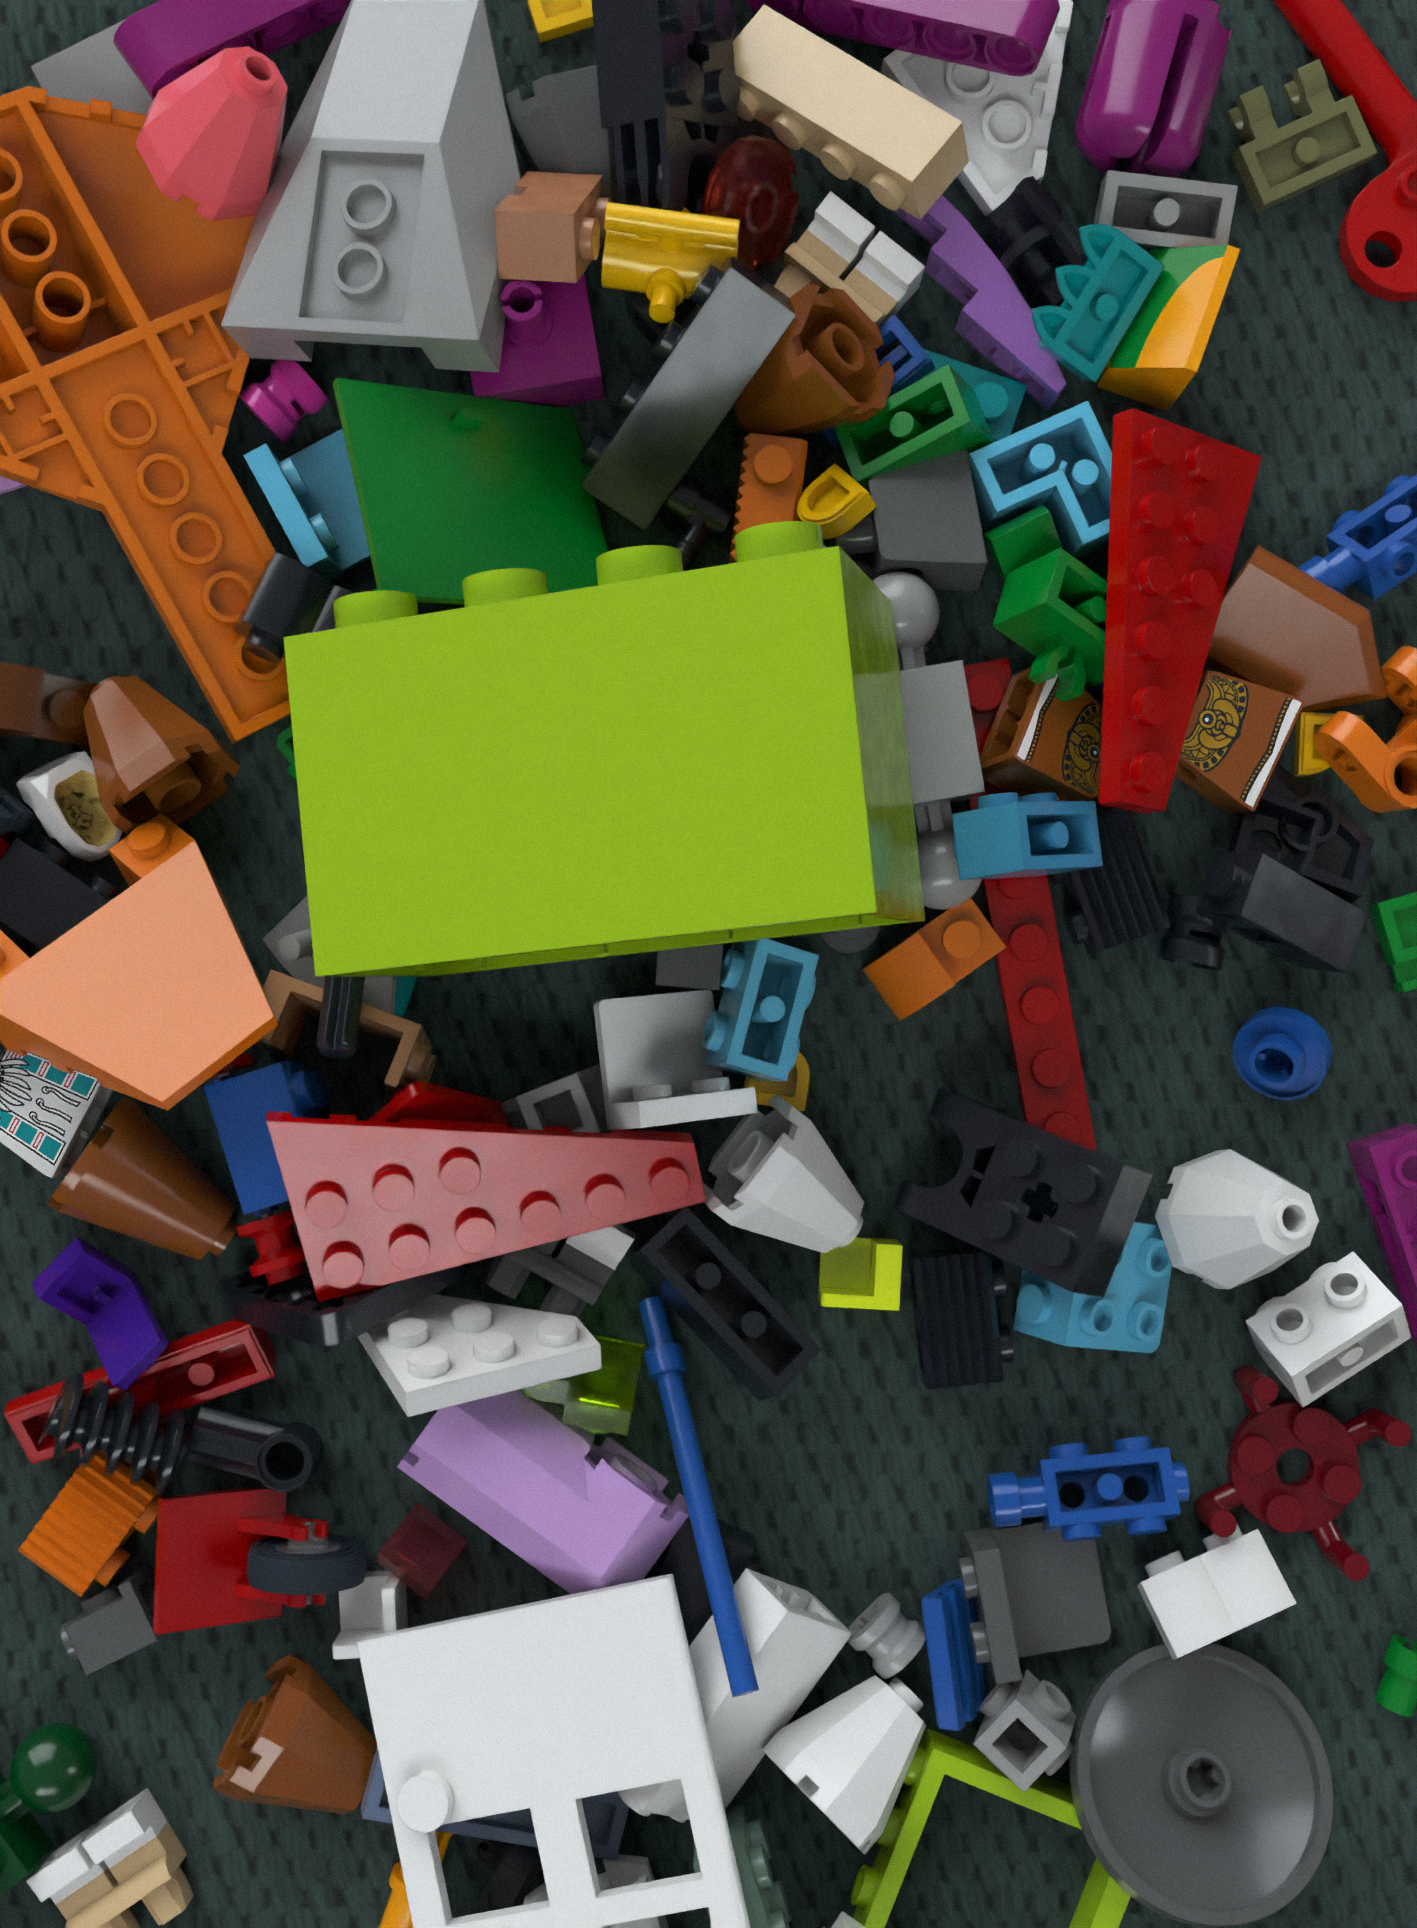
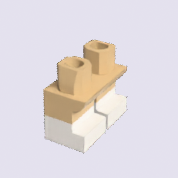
M830 191L816 209L812 223L797 243H792L785 251L783 272L780 274L774 287L789 298L807 284L820 286L817 294H823L830 288L843 289L879 327L889 317L896 314L917 291L925 266L882 231H879L873 239L875 226Z
M148 1788L100 1819L96 1825H91L48 1854L26 1880L41 1903L49 1897L52 1899L67 1920L66 1928H141L129 1909L130 1906L141 1899L157 1924L164 1925L182 1913L194 1896L187 1878L180 1868L187 1853Z

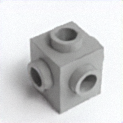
M1028 1669L1022 1674V1680L1015 1681L1012 1686L1009 1683L997 1684L979 1707V1710L985 1716L973 1744L1023 1792L1043 1772L1049 1776L1054 1774L1073 1751L1072 1742L1069 1740L1076 1715L1071 1711L1068 1699L1054 1684L1047 1680L1040 1682Z

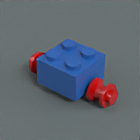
M242 1053L208 1080L217 1077V1079L212 1080V1084L204 1086L243 1214L246 1215L253 1212L254 1217L261 1216L260 1219L236 1227L240 1237L254 1238L259 1253V1258L249 1267L251 1276L255 1277L265 1274L268 1285H272L305 1274L306 1269L303 1261L306 1258L302 1245L297 1243L292 1225L295 1223L292 1209L274 1214V1211L278 1210L277 1204L289 1201L266 1122L267 1111L292 1112V1117L324 1119L321 1108L328 1106L330 1101L321 1072L318 1069L309 1071L306 1060L279 1062L238 1076L236 1074L231 1075L230 1073L255 1064L252 1054Z

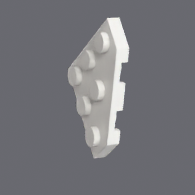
M1058 0L1060 10L1038 67L1030 75L1022 77L1010 76L900 50H895L883 58L881 71L884 76L962 121L969 162L958 174L957 178L985 217L998 208L1024 178L1034 176L1038 184H1041L1046 166L1050 129L1055 113L1062 73L1066 36L1073 9L1072 0Z
M437 1294L431 1295L358 1336L361 1344L407 1417L602 1369L601 1345L576 1316Z

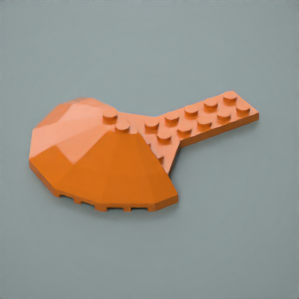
M26 86L0 96V476L103 513L231 743L234 744L291 715L286 660L282 658L279 663H274L256 656L245 648L244 642L246 639L233 630L265 564L276 553L222 454L229 430L228 427L250 357L221 327V323L256 215L211 222L195 212L199 203L182 195L179 202L161 193L135 146L139 132L146 120L145 114L112 108V102L90 98V103L88 104L47 96V89Z

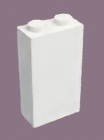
M747 1568L734 1584V1589L759 1690L750 1694L732 1697L713 1614L689 1646L725 1809L764 1757L765 1753L762 1749L781 1728L787 1725L853 1634L808 1591ZM681 1779L618 1791L621 1799L632 1810L642 1816L647 1817L653 1813L670 1816L681 1823L690 1820Z

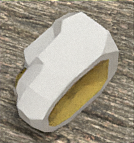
M85 751L70 753L48 762L26 774L16 783L23 800L33 809L50 838H56L72 856L90 862L99 860L110 854L108 849L119 842L122 831L113 825L101 806L93 761Z

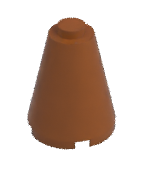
M124 1095L47 1203L48 1206L65 1215L198 1261L208 1251L218 1257L236 1233V1227L240 1225L231 1219L237 1206L134 1101Z

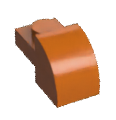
M970 898L960 906L947 909L862 970L897 1020L900 1021L956 985L955 983L1004 950L1006 946L972 898Z

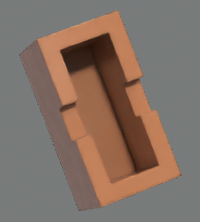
M527 171L515 185V195L508 194L494 210L499 279L577 283L591 261L597 260L599 250L605 242L606 230L604 229L606 205L607 202L613 203L612 198L604 197L603 175Z

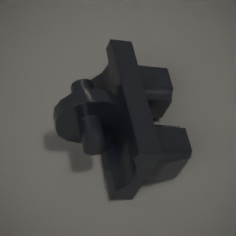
M1034 176L1024 178L1015 187L1012 194L998 208L988 214L982 221V224L1004 253L1000 258V262L1007 272L1012 273L1016 271L1040 306L1052 305L1060 307L1064 299L1057 285L1055 269L1066 265L1085 266L1088 258L1082 248V244L1061 216L1062 210L1050 193H1045Z

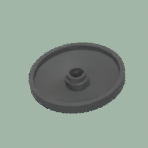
M1212 1643L1175 1660L1172 1659L1165 1644L1154 1646L1118 1664L1096 1685L1087 1698L1074 1729L1072 1739L1073 1751L1070 1754L1069 1765L1070 1785L1074 1807L1084 1836L1094 1855L1112 1879L1132 1898L1148 1909L1181 1923L1204 1927L1242 1925L1260 1920L1277 1912L1300 1894L1312 1879L1326 1851L1333 1820L1334 1794L1331 1771L1322 1740L1313 1721L1293 1692L1271 1671L1252 1658L1233 1649Z

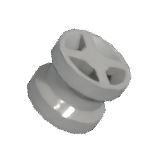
M885 1593L880 1595L853 1621L849 1627L853 1634L847 1642L856 1651H866L872 1658V1668L883 1679H887L900 1672L910 1663L922 1648L926 1636L923 1626L916 1620H907L900 1613V1603L892 1594Z

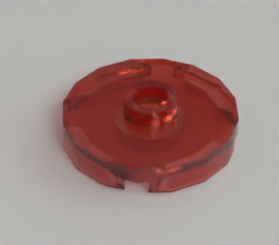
M751 135L737 139L719 157L708 178L702 200V215L740 220L737 259L755 272L758 271L756 266L761 262L769 264L781 252L792 232L799 200L798 192L791 190L792 181L790 174L798 175L795 161L787 148L771 139Z

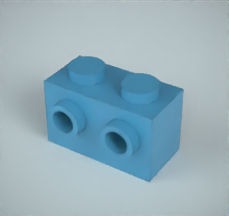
M1017 792L978 797V809L952 814L955 836L953 847L958 862L960 880L1033 877L1103 866L1095 801H1058L1056 792L1037 793L1018 797Z

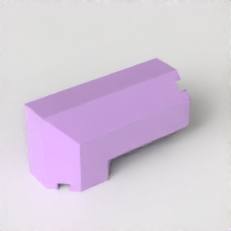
M532 1387L438 1409L397 1466L570 1594L643 1580L689 1516L685 1497L680 1492L672 1502L662 1493L669 1482L662 1474L608 1436L600 1447L593 1444L596 1431L581 1424Z

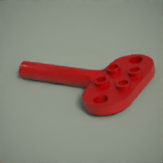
M1272 0L1315 60L1320 59L1325 73L1344 98L1353 95L1368 131L1384 151L1387 158L1386 171L1374 178L1346 209L1338 231L1339 255L1350 278L1368 294L1389 302L1416 301L1417 101L1342 0ZM1370 241H1379L1386 244L1393 254L1392 266L1380 268L1373 265L1366 257L1365 244Z

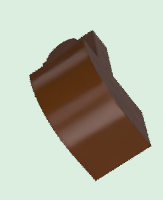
M0 662V737L21 736L74 747H90L83 710L93 688L97 684L46 674L45 669Z

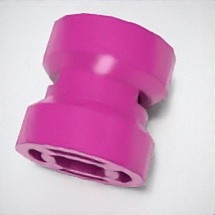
M276 360L270 365L269 377L262 383L252 382L238 395L248 409L282 444L297 431V422L303 415L316 414L329 402L318 385L293 360Z

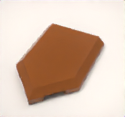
M1258 545L1224 594L1205 663L1225 675L1304 700L1305 703L1301 712H1313L1387 698L1370 610Z

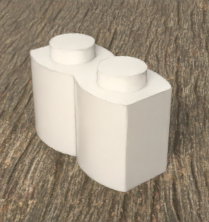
M1237 1524L1235 1532L1228 1537H1219L1213 1534L1203 1539L1202 1541L1208 1552L1184 1561L1178 1550L1144 1566L1150 1578L1140 1582L1137 1587L1173 1660L1297 1604L1258 1529L1243 1535Z

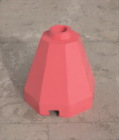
M249 46L225 48L157 92L149 107L145 123L139 132L135 146L161 193L179 202L182 195L199 203L195 212L211 222L257 214L260 203L267 195L280 156L288 86L275 62Z

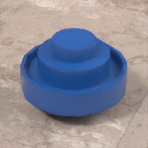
M1274 1006L1257 1011L1242 1025L1233 1042V1061L1240 1077L1253 1090L1269 1098L1289 1101L1304 1098L1320 1086L1332 1064V1046L1325 1030L1312 1017L1294 1008Z

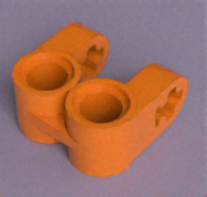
M1402 646L1380 667L1383 673L1387 696L1404 714L1397 725L1395 736L1385 745L1363 720L1346 711L1335 713L1313 735V743L1322 758L1357 796L1362 805L1370 811L1378 813L1417 808V648ZM1395 768L1399 770L1402 777L1400 791L1394 781Z

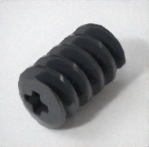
M74 1371L65 1380L54 1401L41 1432L38 1445L48 1434L54 1436L53 1457L60 1459L73 1444L80 1445L79 1467L86 1468L98 1453L105 1454L104 1475L110 1478L124 1462L130 1463L129 1484L137 1486L149 1470L156 1473L155 1494L162 1495L171 1483L183 1459L192 1432V1424L184 1431V1412L174 1408L159 1422V1403L149 1399L134 1414V1394L127 1390L121 1392L109 1405V1384L103 1381L97 1382L84 1396V1375Z

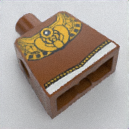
M1031 667L1013 675L979 756L983 780L1008 793L1017 792L1018 797L1056 792L1058 801L1093 800L1102 808H1109L1110 806L1099 804L1103 707L1085 689L1080 697L1067 702L1059 700L1055 697L1059 685L1057 674L1055 678L1040 684H1036L1028 678Z
M1204 671L1175 776L1225 812L1230 814L1254 812L1305 701L1296 696L1216 671Z

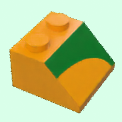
M1230 245L1150 249L1148 253L1165 267L1103 369L1097 387L1168 412L1198 371L1240 249Z

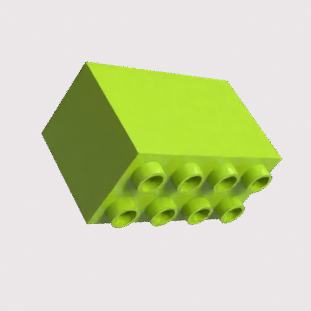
M806 521L774 522L742 530L734 536L737 563L683 571L682 553L680 549L675 547L642 545L612 550L596 558L597 586L549 594L547 575L539 570L508 568L476 573L462 580L464 608L418 615L417 597L414 594L402 591H367L337 598L333 601L335 629L283 637L315 977H431L925 921L891 600L840 546L824 548L822 527L819 524Z

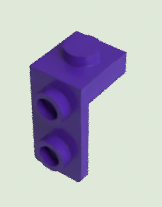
M76 1237L31 1283L38 1299L86 1325L111 1384L121 1390H126L144 1371L148 1370L168 1345V1341L135 1274L124 1264L79 1237Z

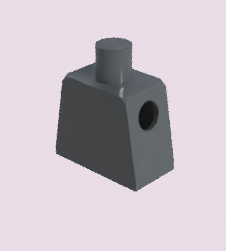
M967 450L957 451L878 474L867 480L866 490L877 507L851 530L841 536L832 538V547L840 546L847 555L870 553L874 579L885 573L901 571L922 578L933 590L975 591L979 589L987 565V557Z

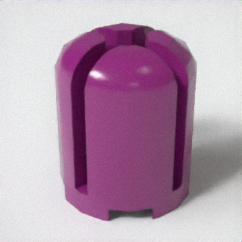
M1110 0L1073 129L1076 148L1088 163L1106 174L1108 170L1113 171L1115 169L1118 158H1123L1120 172L1170 178L1179 176L1191 166L1199 155L1233 33V28L1227 32V29L1219 22L1218 17L1221 6L1212 0Z

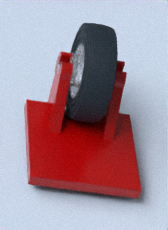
M265 1486L158 1497L153 1632L158 1635L282 1616V1605L294 1608H305L306 1605L312 1604V1602L316 1605H324L327 1593L351 1589L364 1582L367 1570L366 1544L353 1537L328 1533L329 1522L325 1520L306 1519L286 1513L287 1492H275Z

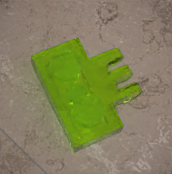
M593 1335L601 1345L602 1369L522 1389L524 1394L531 1399L564 1405L561 1421L563 1424L579 1426L583 1430L594 1434L610 1432L627 1436L644 1344Z

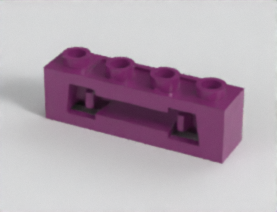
M1403 1124L1346 1143L1399 1301L1403 1305L1408 1327L1417 1351V1125ZM1375 1183L1377 1184V1187H1378L1380 1196H1379V1194H1378V1191H1377V1188H1376Z

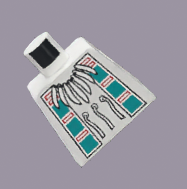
M6 1049L0 1057V1142L42 1174L50 1178L65 1176L80 1157L114 1090L101 1086L96 1077L77 1070L69 1074L53 1068L49 1060L29 1052L24 1057Z

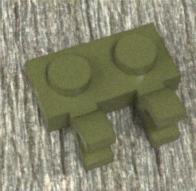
M1320 59L1296 69L1292 74L1294 80L1282 87L1294 114L1302 118L1278 128L1263 85L1240 95L1236 100L1238 106L1228 110L1226 113L1239 141L1246 143L1239 146L1231 157L1256 213L1369 162L1378 153L1353 95L1337 102L1334 101Z

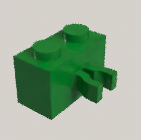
M1061 547L1008 572L992 627L1037 657L1032 663L1028 678L1036 684H1040L1055 678L1057 674L1059 685L1055 697L1062 702L1080 697L1084 689L1087 690L1104 683L1107 581Z

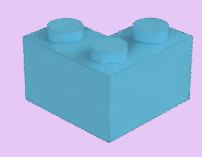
M1085 401L969 454L979 518L985 531L1000 526L1042 504L1050 511L1063 550L1074 558H1081L1109 545L1112 451L1089 401Z

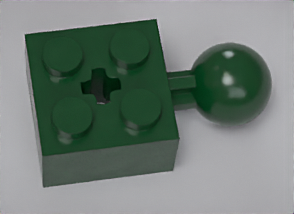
M52 1723L34 1730L24 1738L16 1749L11 1763L10 1777L5 1779L0 1772V1896L28 1876L53 1846L52 1841L29 1811L33 1809L44 1813H54L66 1810L77 1804L88 1793L94 1783L98 1769L96 1748L91 1738L76 1726L66 1723Z

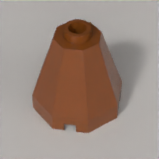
M807 284L790 297L796 312L795 318L734 403L735 416L746 431L756 434L792 437L837 426L864 422L885 408L895 374L890 360L881 366L879 364L875 350L884 345L879 327L843 289L830 288L823 294H817L820 286Z
M136 675L128 677L112 676L102 680L93 688L83 710V716L101 806L115 827L129 835L136 827L147 823L159 813L164 814L180 827L228 792L229 787L223 777L228 772L235 778L240 765L229 748L209 730ZM188 762H190L197 768L200 775L199 778L196 776Z
M289 1654L273 1663L263 1677L275 1683L268 1695L262 1696L256 1704L249 1699L238 1715L218 1756L216 1767L225 1773L214 1777L212 1788L236 1801L342 1814L354 1811L358 1804L362 1803L377 1742L315 1669Z

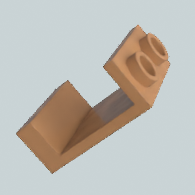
M271 969L263 989L279 1025L257 1041V1043L268 1052L290 1059L308 1013L320 1016L324 989ZM362 1003L358 1031L399 1045L384 1081L391 1093L394 1094L397 1090L410 1083H429L437 1056L431 1054V1042L422 1025Z

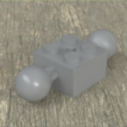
M889 572L875 578L873 582L891 600L893 606L924 906L929 908L951 909L968 901L976 893L982 879H959L958 862L953 847L955 836L951 804L969 801L985 792L963 660L930 666L926 665L923 646L932 638L939 622L940 610L937 597L933 589L922 578L908 572Z

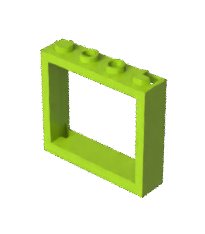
M927 1728L903 1783L905 1785L898 1803L891 1811L883 1834L875 1842L881 1846L872 1867L863 1864L856 1876L851 1894V1904L857 1907L852 1918L866 1928H885L944 1775L1082 1830L1074 1807L1071 1786L1041 1774L1023 1792L1003 1772L998 1770L978 1748ZM1097 1858L1069 1928H1119L1131 1896L1112 1879Z

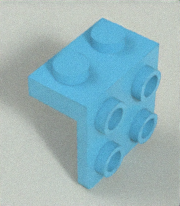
M1053 1207V1216L1057 1211V1207ZM1142 1222L1133 1223L1104 1297L1073 1293L1023 1269L1013 1330L1069 1347L1141 1353L1155 1352L1161 1340L1172 1264L1158 1225Z

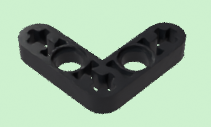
M464 1264L322 1302L317 1300L311 1277L305 1275L268 1285L265 1274L252 1277L250 1270L231 1278L225 1284V1290L232 1317L236 1321L311 1345L332 1346L360 1336L455 1283L465 1276L467 1267Z

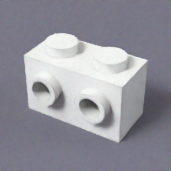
M1354 1251L1337 1262H1329L1322 1265L1313 1272L1308 1281L1283 1297H1274L1266 1301L1254 1316L1246 1320L1259 1354L1302 1407L1307 1406L1411 1338L1403 1305Z

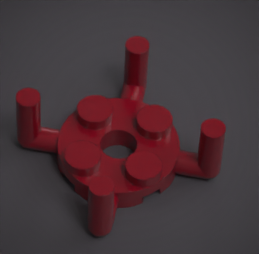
M1250 1366L1239 1368L1235 1373L1234 1380L1250 1414L1241 1421L1230 1446L1226 1468L1229 1482L1200 1496L1195 1501L1194 1512L1196 1516L1219 1537H1228L1235 1532L1237 1522L1230 1511L1240 1506H1243L1259 1521L1279 1532L1291 1533L1311 1530L1324 1557L1332 1565L1353 1581L1363 1580L1369 1574V1562L1345 1542L1334 1520L1350 1502L1357 1498L1361 1491L1359 1459L1356 1446L1375 1436L1392 1446H1405L1411 1439L1410 1427L1405 1422L1379 1408L1369 1409L1341 1423L1330 1413L1313 1404L1302 1407L1298 1401H1274L1278 1396L1279 1389L1273 1379ZM1291 1448L1304 1450L1309 1462L1306 1474L1296 1482L1281 1481L1276 1471V1463L1279 1456Z

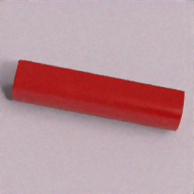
M232 1319L168 1342L166 1349L158 1356L155 1363L148 1370L144 1371L126 1390L134 1394V1414L146 1401L152 1399L159 1403L160 1419L165 1417L174 1408L182 1411L275 1377L276 1355L267 1330ZM104 1366L82 1374L84 1375V1396L99 1381L109 1384V1405L124 1391L111 1384ZM65 1380L11 1399L6 1405L4 1416L32 1465L53 1457L54 1436L48 1434L39 1445L38 1441L49 1412ZM73 1444L67 1452L80 1448V1445Z

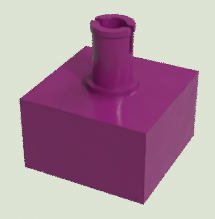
M584 273L577 283L511 279V282L503 288L500 295L506 321L499 373L470 371L474 396L553 407L605 399Z

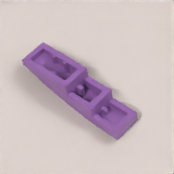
M943 195L939 197L921 220L901 208L894 211L933 246L930 249L924 271L965 306L961 310L955 331L1010 379L1028 385L1025 392L1049 411L1064 390L1066 381L1057 361L1038 347L1040 338L1034 328L1031 309L1006 268L967 219Z

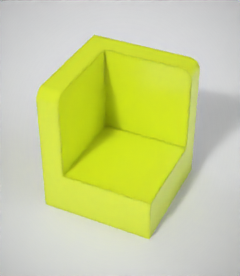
M855 1237L845 1247H836L827 1253L820 1252L818 1287L820 1305L823 1307L899 1311L903 1245L897 1239Z

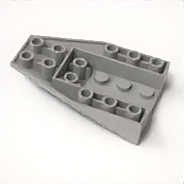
M351 0L281 146L280 156L267 195L259 205L221 323V327L250 358L311 362L314 342L422 348L436 369L499 373L506 321L500 295L503 288L511 282V279H499L494 210L508 194L515 195V185L522 177L485 0Z

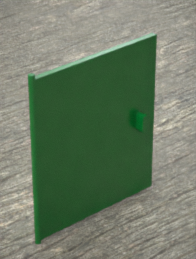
M336 378L334 380L333 388L377 584V589H374V591H402L414 594L417 597V602L464 605L462 580L464 578L484 571L508 568L534 569L546 573L548 594L598 585L596 558L608 552L595 498L580 487L583 471L586 466L578 461L583 449L573 409L493 398H480L471 395Z

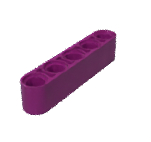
M161 0L135 12L122 22L115 32L113 42L152 100H154L161 88L225 48L249 46L255 51L269 56L341 21L351 0Z
M746 0L755 13L763 5H766L807 30L1020 77L1030 75L1037 69L1060 10L1058 0Z

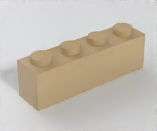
M763 5L733 41L735 75L740 87L737 115L746 121H752L755 118L770 127L777 138L787 147L793 150H799L802 147L817 156L827 170L837 178L848 180L851 177L869 188L873 197L884 207L893 211L901 208L921 220L968 164L969 159L962 121L768 6Z

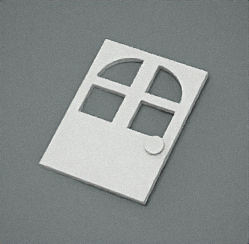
M673 1574L363 1637L357 1642L413 1928H609L608 1925L709 1907L711 1928H751ZM681 1779L701 1872L601 1890L581 1798ZM530 1808L549 1900L452 1918L435 1829L444 1824Z

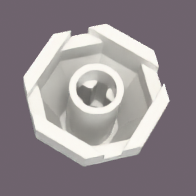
M775 1095L766 1101L775 1110L766 1116L759 1111L758 1113L745 1115L712 1157L708 1171L716 1176L717 1180L713 1190L703 1183L706 1202L704 1203L712 1212L727 1223L741 1229L821 1253H827L836 1247H845L855 1239L862 1227L863 1218L861 1212L864 1201L813 1122L779 1095Z
M1231 1149L1217 1150L1174 1167L1167 1183L1173 1184L1168 1199H1161L1155 1213V1218L1172 1266L1187 1274H1194L1204 1279L1202 1282L1216 1289H1232L1274 1271L1310 1246L1319 1222L1309 1193Z
M874 1675L781 1728L765 1745L762 1751L865 1855L883 1834L926 1728L924 1721L916 1714L924 1704L897 1677H894L887 1685Z

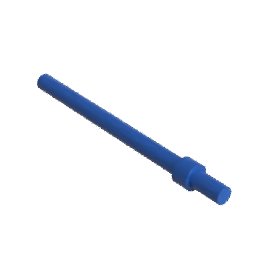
M660 1296L650 1297L638 1303L649 1350L644 1352V1358L649 1379L657 1381L732 1697H738L759 1690L682 1378V1374L687 1371L681 1344L674 1343L664 1300Z

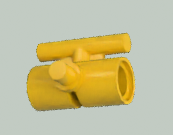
M607 202L604 223L606 235L602 259V287L646 293L651 301L649 307L650 317L656 322L668 323L675 317L676 306L682 303L683 299H689L688 296L692 288L710 263L720 269L729 254L737 259L740 220L690 213L685 207L679 212Z

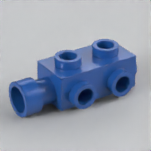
M1417 474L1412 478L1408 475L1395 478L1387 486L1383 497L1362 512L1350 510L1343 513L1334 523L1331 533L1326 535L1330 553L1324 558L1314 556L1297 568L1345 595L1344 589L1352 585L1373 600H1376L1416 573Z
M1147 1436L1113 1441L1114 1453L1089 1455L1086 1443L1057 1445L1048 1448L1050 1459L1039 1460L1034 1466L1035 1476L1016 1478L1014 1472L987 1474V1496L990 1516L994 1528L1021 1525L1022 1518L1041 1516L1044 1533L1061 1531L1063 1542L1098 1539L1102 1537L1101 1527L1126 1524L1127 1534L1130 1536L1167 1531L1165 1520H1172L1181 1514L1179 1502L1189 1501L1190 1489L1187 1471L1182 1461L1172 1462L1169 1447L1153 1449L1151 1437ZM1134 1478L1142 1483L1145 1491L1142 1501L1135 1502L1126 1497L1123 1491V1484L1126 1479ZM1073 1485L1080 1491L1081 1504L1079 1507L1069 1508L1061 1502L1059 1492L1062 1486Z

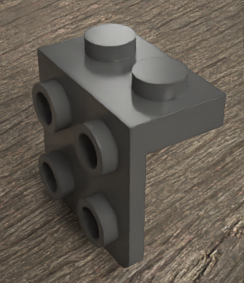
M1042 1519L1025 1521L1021 1525L991 1527L963 1532L967 1557L958 1558L957 1562L965 1599L974 1597L978 1622L969 1623L973 1654L976 1664L987 1663L996 1685L1022 1680L1019 1658L1101 1644L1109 1639L1111 1626L1095 1539L1063 1542L1061 1531L1044 1533Z

